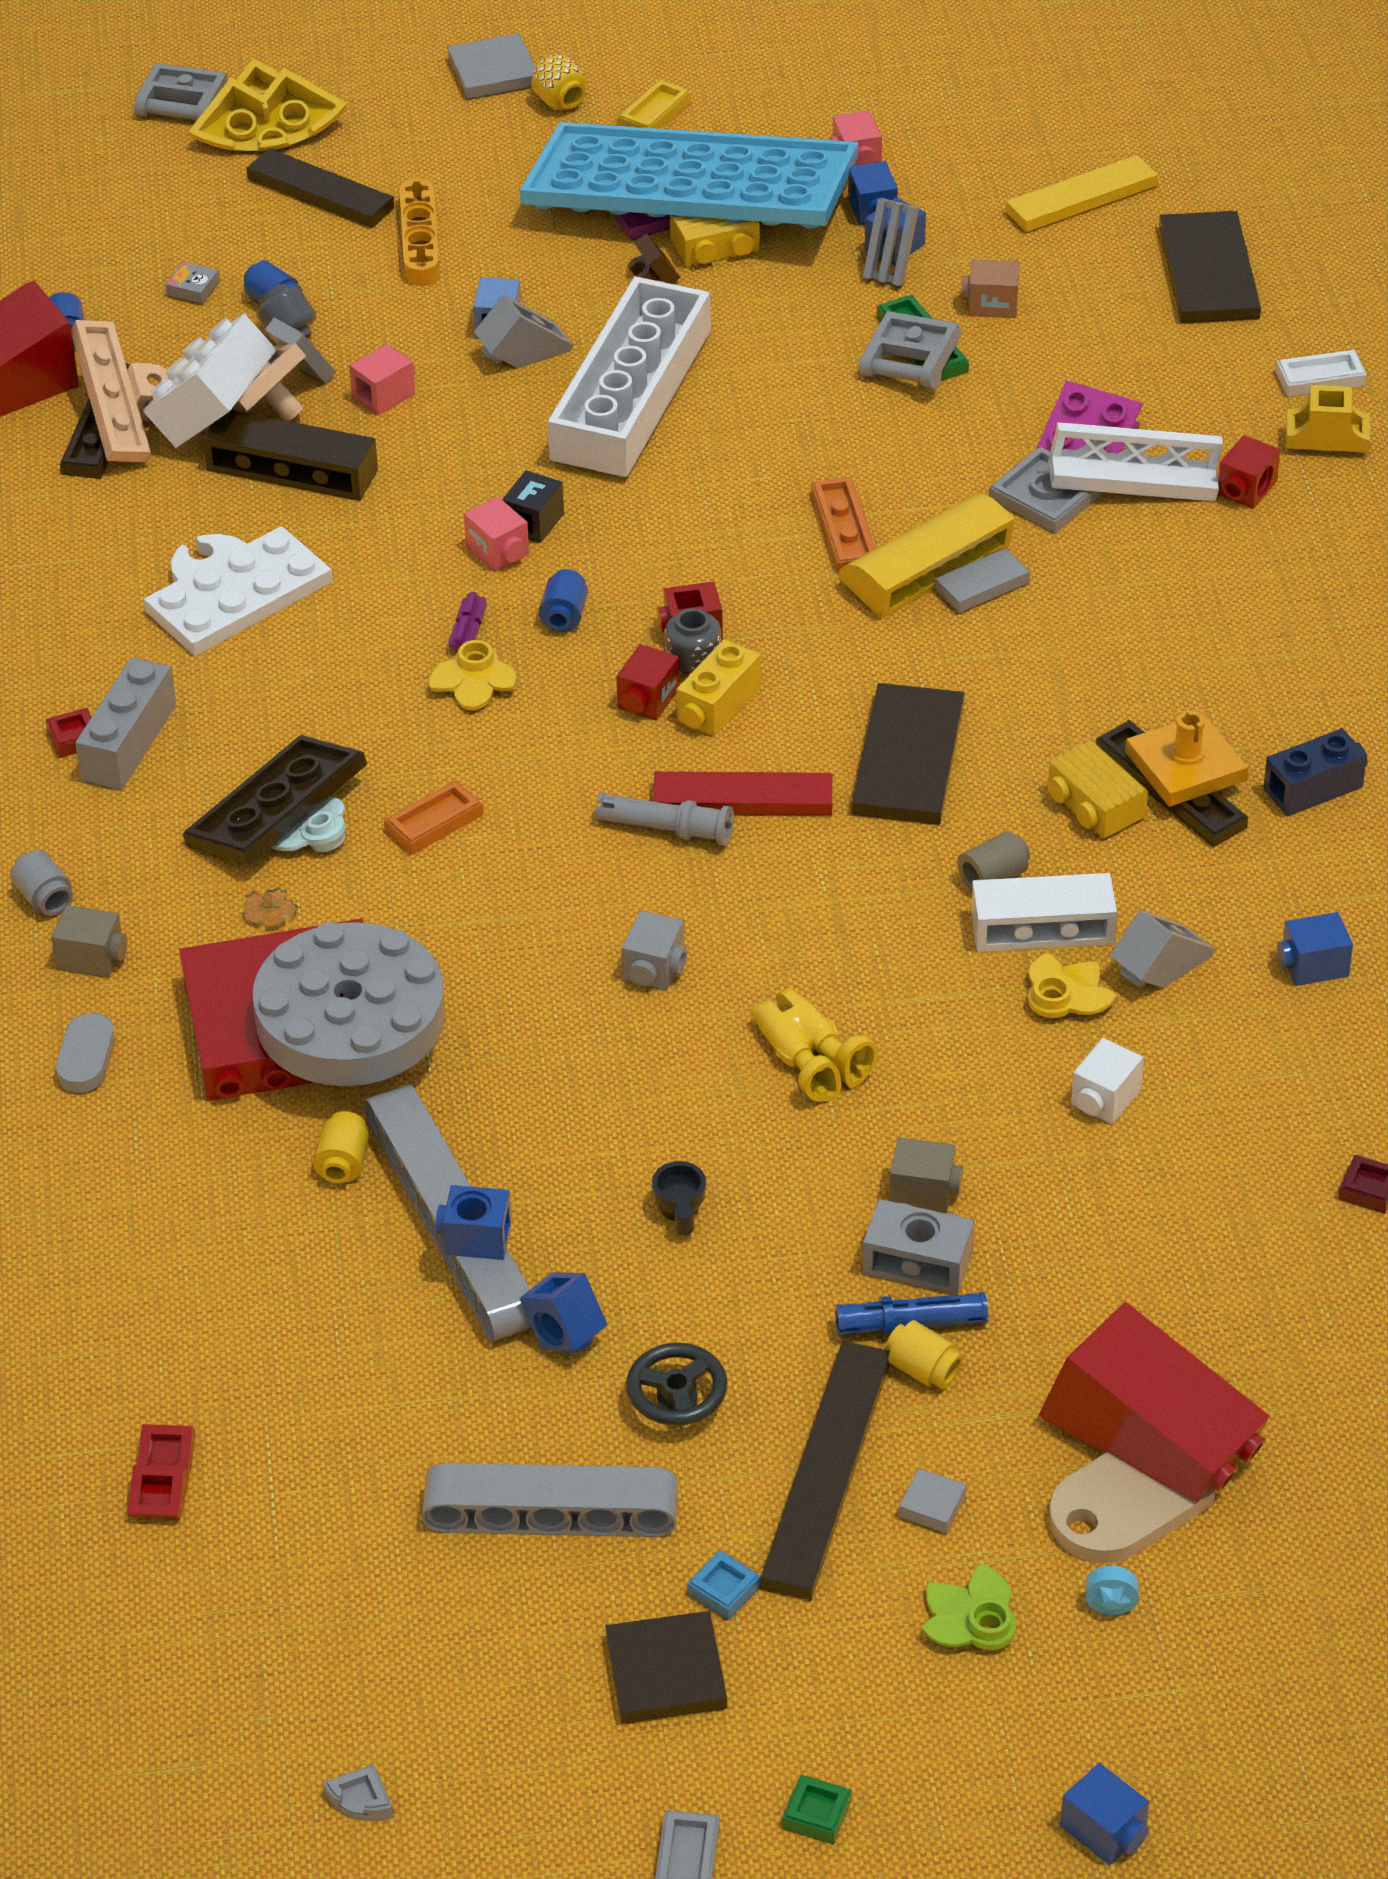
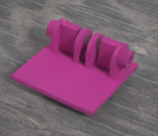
M1066 380L1037 448L1042 447L1051 451L1057 422L1140 429V422L1136 421L1143 404L1142 402ZM1065 437L1063 449L1078 450L1087 445V443L1083 439ZM1112 442L1103 448L1107 453L1118 454L1123 451L1125 443Z

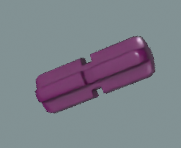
M469 592L467 597L462 599L456 617L457 623H454L448 642L451 650L458 651L462 644L477 638L480 629L479 624L482 622L487 601L485 597L478 596L476 592Z

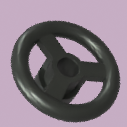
M666 1343L649 1349L634 1361L626 1380L627 1394L635 1409L644 1417L654 1422L672 1426L696 1423L710 1416L723 1402L728 1386L727 1375L721 1362L704 1348L688 1343ZM668 1358L694 1360L682 1370L676 1369L666 1373L649 1369L653 1364ZM709 1372L712 1377V1390L708 1397L698 1405L696 1380ZM641 1384L657 1388V1406L645 1397Z

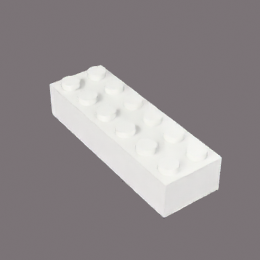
M634 276L547 422L549 460L611 475L628 476L711 331L710 292Z

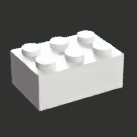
M245 313L232 322L227 318L220 321L208 333L210 337L205 341L201 337L192 341L182 351L185 357L180 358L166 371L170 378L163 379L150 391L149 394L153 399L143 412L175 448L227 414L275 353L276 348Z

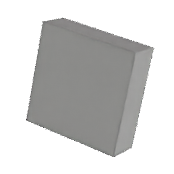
M919 1468L899 1505V1517L947 1534L966 1497L967 1485Z

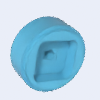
M1120 1566L1097 1568L1086 1579V1602L1093 1610L1106 1615H1119L1129 1612L1138 1603V1579L1130 1570Z

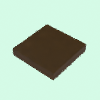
M710 1611L605 1625L621 1724L727 1709V1695Z

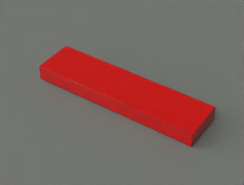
M654 771L653 802L680 806L682 802L690 800L696 801L697 806L721 810L723 806L733 807L734 814L832 815L833 773Z

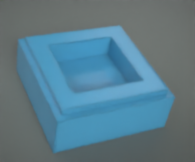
M719 1550L687 1583V1594L729 1621L761 1587V1576Z

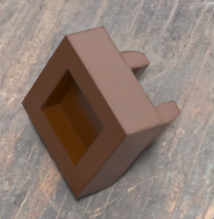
M647 233L634 242L642 256L635 257L627 266L636 277L656 281L659 276L663 282L673 284L681 278L667 256Z

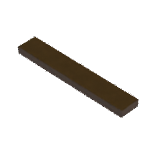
M842 1341L761 1576V1589L812 1600L890 1366L888 1362L890 1351Z

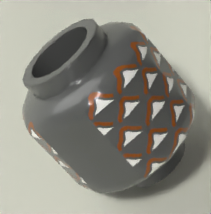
M690 608L681 611L668 621L665 628V652L679 656V670L682 672L692 673L721 642L719 622L714 616L701 609Z

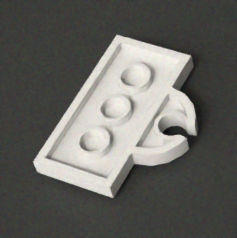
M282 526L248 544L237 537L224 534L201 535L196 537L197 550L200 555L208 556V558L198 560L190 557L189 548L182 544L177 548L171 559L173 583L144 598V607L148 615L192 655L196 656L332 583V569Z

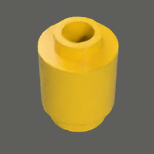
M341 1111L334 1113L323 1124L313 1165L316 1172L327 1181L347 1183L359 1177L369 1141V1132L366 1122L362 1117L352 1112Z
M915 1320L910 1321L906 1326L899 1324L889 1336L885 1347L886 1350L890 1351L888 1357L889 1364L929 1388L936 1385L942 1390L946 1389L957 1376L964 1360L963 1354L956 1351L954 1343Z

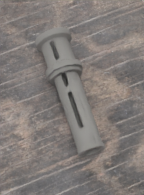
M602 792L597 798V802L602 803V807L596 806L595 808L597 821H609L674 831L677 837H680L682 840L690 841L692 837L716 840L720 846H727L733 832V807L723 806L721 810L697 806L696 801L690 800L682 802L679 806L607 795V793Z

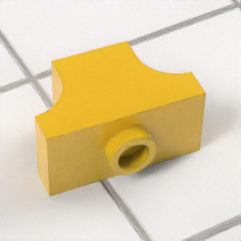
M1310 385V394L1306 403L1295 409H1287L1285 449L1369 453L1370 414L1361 412L1353 406L1352 387Z

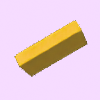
M659 80L617 117V125L662 129L691 103V91Z

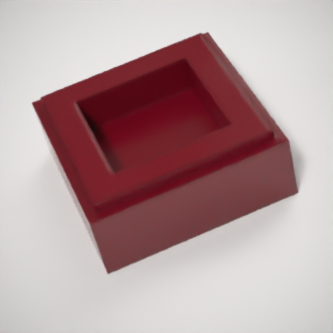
M1354 1154L1340 1186L1338 1199L1386 1213L1388 1208V1164Z

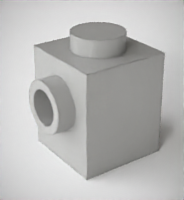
M640 910L622 947L623 981L667 991L674 974H681L686 963L687 948L684 944V920Z

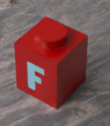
M639 644L616 676L617 707L657 721L675 696L676 689L680 686L679 656Z

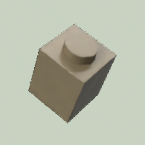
M66 905L51 937L57 970L109 978L117 960L122 961L127 950V935L121 931L118 913Z
M898 1137L890 1172L889 1201L947 1213L951 1194L959 1195L962 1185L963 1166L955 1165L956 1145Z

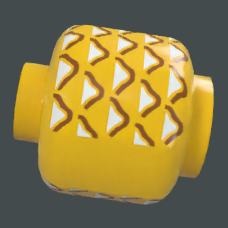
M554 54L542 59L536 65L531 78V86L533 91L551 109L562 111L572 109L580 104L585 96L587 79L584 72L566 55Z

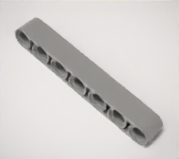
M407 1084L365 1099V1113L373 1134L489 1340L495 1342L532 1328L519 1299L530 1288L507 1249L504 1260L445 1255L444 1234H436L439 1204L447 1205L451 1185L471 1186L414 1087L411 1084Z

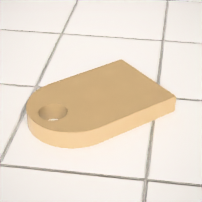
M1106 1452L1066 1477L1056 1487L1050 1502V1528L1060 1546L1075 1557L1095 1563L1118 1562L1137 1554L1214 1504L1215 1491L1210 1489L1197 1503ZM1076 1521H1085L1093 1525L1095 1530L1087 1534H1079L1073 1532L1068 1526Z

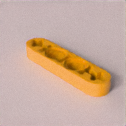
M413 178L403 182L399 189L404 273L409 283L425 286L436 282L440 276L435 191L433 183L429 180ZM421 197L422 201L414 202V198ZM417 218H425V219H426V220H422V221H412V219H417ZM415 242H428L422 245L413 244ZM425 261L426 266H418V262Z

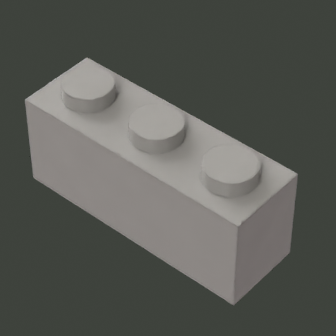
M133 657L130 658L75 742L81 781L120 791L123 790L176 706L171 666Z

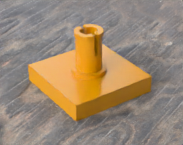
M1186 711V717L1183 713H1180L1176 717V723L1126 739L1125 753L1169 807L1247 781L1249 767L1204 713Z

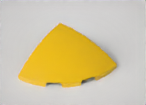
M253 58L237 79L231 77L188 131V135L200 142L227 150L258 152L266 151L269 148L276 150L289 147L292 144L318 134L345 111L347 103L286 68H283L279 73Z

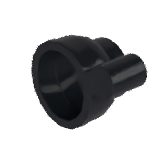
M686 1161L666 1163L658 1168L652 1176L653 1197L663 1216L671 1221H675L676 1232L681 1235H689L694 1231V1216L698 1213L699 1207L705 1199L706 1177L703 1171L692 1163Z

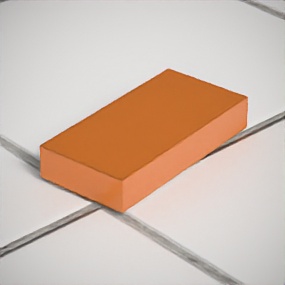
M455 780L384 819L385 831L407 852L413 855L483 815V804Z

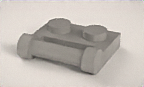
M155 63L135 98V115L149 117L150 114L197 121L227 83V73Z
M887 311L860 359L859 372L861 376L875 378L878 375L920 382V385L926 388H937L941 381L942 369L962 335L959 324ZM885 354L924 360L925 363L923 366L882 358Z

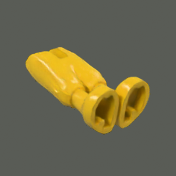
M791 987L777 993L776 1001L778 1007L772 1001L764 1000L751 1008L750 1013L756 1025L775 1049L776 1056L786 1065L800 1069L798 1078L800 1089L813 1101L826 1102L837 1098L841 1091V1080L851 1089L857 1087L871 1073L877 1062L878 1047L871 1038L865 1035H854L841 1043L838 1040L839 1035L835 1023L826 1019L815 1006ZM813 1052H818L820 1055L815 1056Z

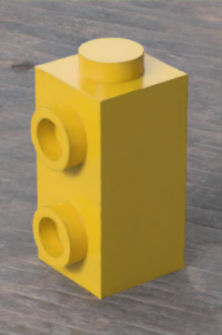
M723 639L676 689L677 721L715 737L761 687V654Z

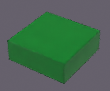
M801 1774L783 1815L782 1829L835 1844L852 1802V1790Z

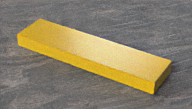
M1138 155L1007 200L1005 212L1025 232H1029L1153 188L1158 185V174Z

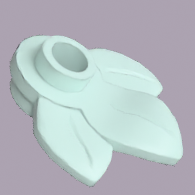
M329 797L274 843L270 849L295 851L310 845L314 851L326 852L337 848L345 840L346 824L342 817L345 812L343 802L338 798Z

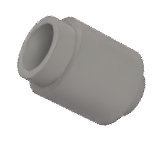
M40 850L28 852L16 860L10 873V879L35 911L47 916H55L62 913L66 905L71 904L73 899L71 882L46 852Z

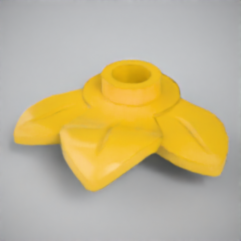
M471 640L462 644L455 659L438 664L429 678L430 691H452L458 705L470 711L486 706L492 699L494 690H513L516 684V673L512 666L498 661L497 654L491 645L482 640Z
M1044 953L1029 968L1028 976L1033 986L1028 994V1003L1030 1008L1040 1016L1058 1018L1068 1013L1082 1015L1097 1014L1109 1008L1116 1000L1117 995L1114 991L1098 987L1100 982L1098 961L1094 960L1062 967L1061 963L1054 956Z

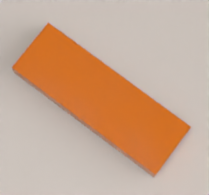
M852 477L811 482V495L837 573H839L843 566L876 549Z

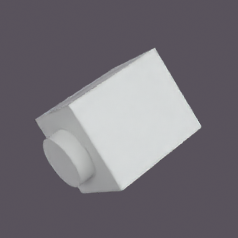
M1102 1038L1073 1072L1071 1105L1081 1109L1088 1115L1113 1124L1142 1089L1144 1057Z

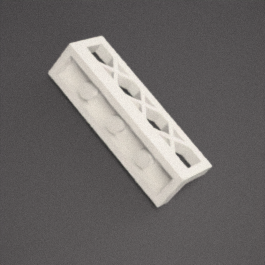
M1057 422L1048 459L1051 487L1216 501L1219 491L1216 468L1223 446L1222 436ZM1065 437L1083 439L1087 443V445L1078 450L1063 449ZM1112 442H1124L1128 446L1127 449L1118 454L1107 453L1103 447ZM1154 445L1165 446L1169 450L1160 457H1151L1144 452ZM1194 449L1209 450L1207 461L1189 460L1185 454Z

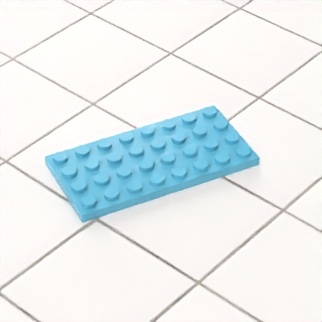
M559 122L520 189V203L523 205H533L538 209L565 207L577 212H586L593 209L607 210L616 215L635 212L647 213L651 217L678 215L689 216L690 219L696 217L720 218L730 223L748 220L761 221L763 224L771 226L790 223L800 224L804 228H817L819 226H826L849 178L850 167L855 165L858 158V142Z

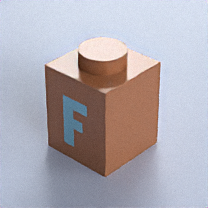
M971 260L970 276H962L961 300H969L968 316L1016 318L1019 262Z

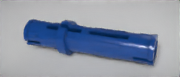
M985 1292L907 1300H892L891 1296H883L879 1298V1301L835 1305V1321L839 1337L881 1332L883 1337L890 1336L899 1324L906 1326L912 1320L919 1322L927 1328L988 1323V1304Z

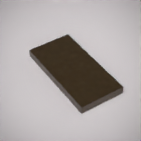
M1223 211L1160 215L1159 229L1180 323L1259 319L1261 305L1238 212Z
M886 683L877 684L852 800V814L941 824L964 707L965 692Z
M299 735L182 833L186 845L250 865L368 765L364 752Z

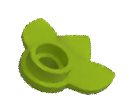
M985 1564L979 1565L970 1579L968 1588L928 1582L927 1605L934 1617L924 1623L922 1632L932 1641L947 1647L973 1644L981 1649L996 1650L1005 1647L1013 1640L1016 1634V1619L1008 1607L1011 1600V1589L1005 1579L993 1568ZM985 1626H993V1627H995V1628L989 1629V1628H984V1627H985Z

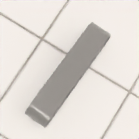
M443 1463L432 1466L427 1471L422 1520L428 1528L443 1533L659 1537L669 1534L675 1529L678 1480L671 1471L658 1467Z

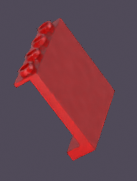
M361 918V919H355V920H349V921L336 922V923H350V922L364 923L363 918ZM318 926L179 949L183 981L188 996L207 1101L315 1083L286 1071L276 1064L263 1049L256 1032L253 986L260 967L280 944Z

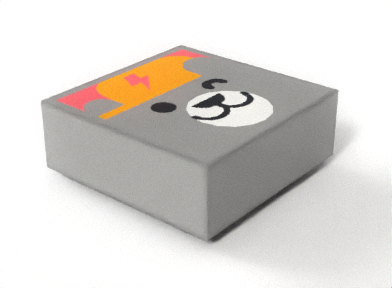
M182 262L165 284L166 294L171 297L202 304L220 282L219 271Z

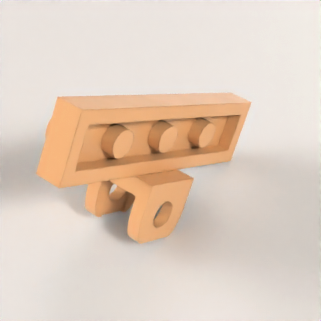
M75 320L71 328L72 338L107 461L146 462L151 451L142 421L151 420L143 410L146 408L144 407L146 402L149 404L153 399L149 393L155 387L148 382L147 378H154L160 383L163 379L169 378L166 374L167 369L157 364L131 363L127 370L114 322Z

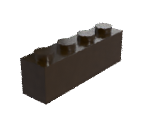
M230 410L212 423L203 437L206 470L358 501H361L378 471L375 438Z

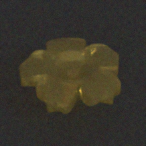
M280 887L266 890L264 896L256 891L245 895L246 911L241 913L245 924L255 928H260L264 924L266 931H272L285 926V920L296 917L298 905L293 904L291 899H287V891L282 890Z

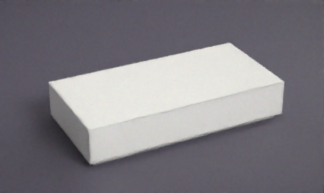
M1355 350L1278 360L1276 363V374L1287 397L1310 394V385L1348 386L1352 388L1366 386L1367 374Z

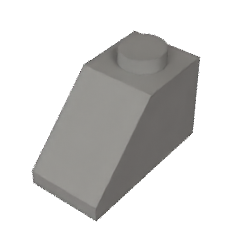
M502 295L474 331L484 345L481 349L482 352L489 359L497 364L505 361L516 368L569 352L574 346L557 323L505 295Z
M1139 910L1109 956L1123 966L1120 974L1135 985L1143 988L1146 983L1165 988L1210 958L1216 949L1185 925Z

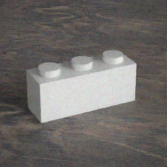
M1110 873L973 880L971 915L977 952L1115 944L1117 909Z

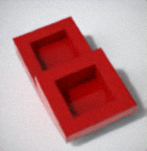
M142 1424L138 1463L133 1465L127 1511L129 1517L180 1519L186 1498L196 1433L193 1426Z

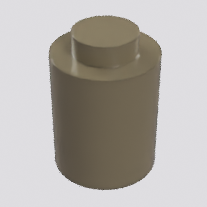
M1005 831L960 854L957 859L958 871L965 885L972 891L973 880L1015 878L1026 872L1030 851L1021 837Z

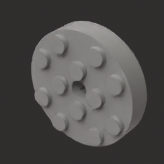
M326 922L317 928L294 936L280 944L268 956L260 967L253 986L256 1032L265 1052L276 1064L286 1071L305 1080L335 1086L364 1085L379 1082L406 1071L430 1052L440 1037L445 1020L443 979L434 957L422 944L408 936L405 932L376 924Z

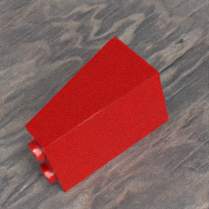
M33 280L0 300V417L79 387L70 322L39 285Z
M1126 1301L1066 1358L1039 1412V1416L1050 1424L1104 1453L1109 1452L1152 1479L1197 1503L1211 1488L1219 1493L1229 1483L1238 1469L1234 1465L1240 1459L1248 1463L1254 1458L1266 1441L1260 1433L1270 1415Z

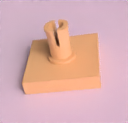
M296 343L274 346L276 348L275 353L231 410L239 412L248 411L262 397L280 418L285 421H290L303 409V406L280 381L306 357Z

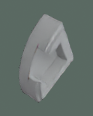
M374 1764L323 1782L324 1794L334 1808L346 1816L363 1821H381L394 1817L393 1807Z

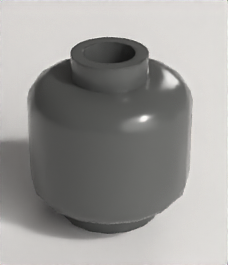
M283 283L259 298L261 305L257 310V317L265 329L275 317L303 333L306 338L312 334L309 327L316 320V313L299 287H287Z

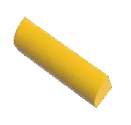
M981 493L973 494L843 566L838 573V578L880 619H883L934 590L935 578L1004 548H1009L1015 518L988 495Z

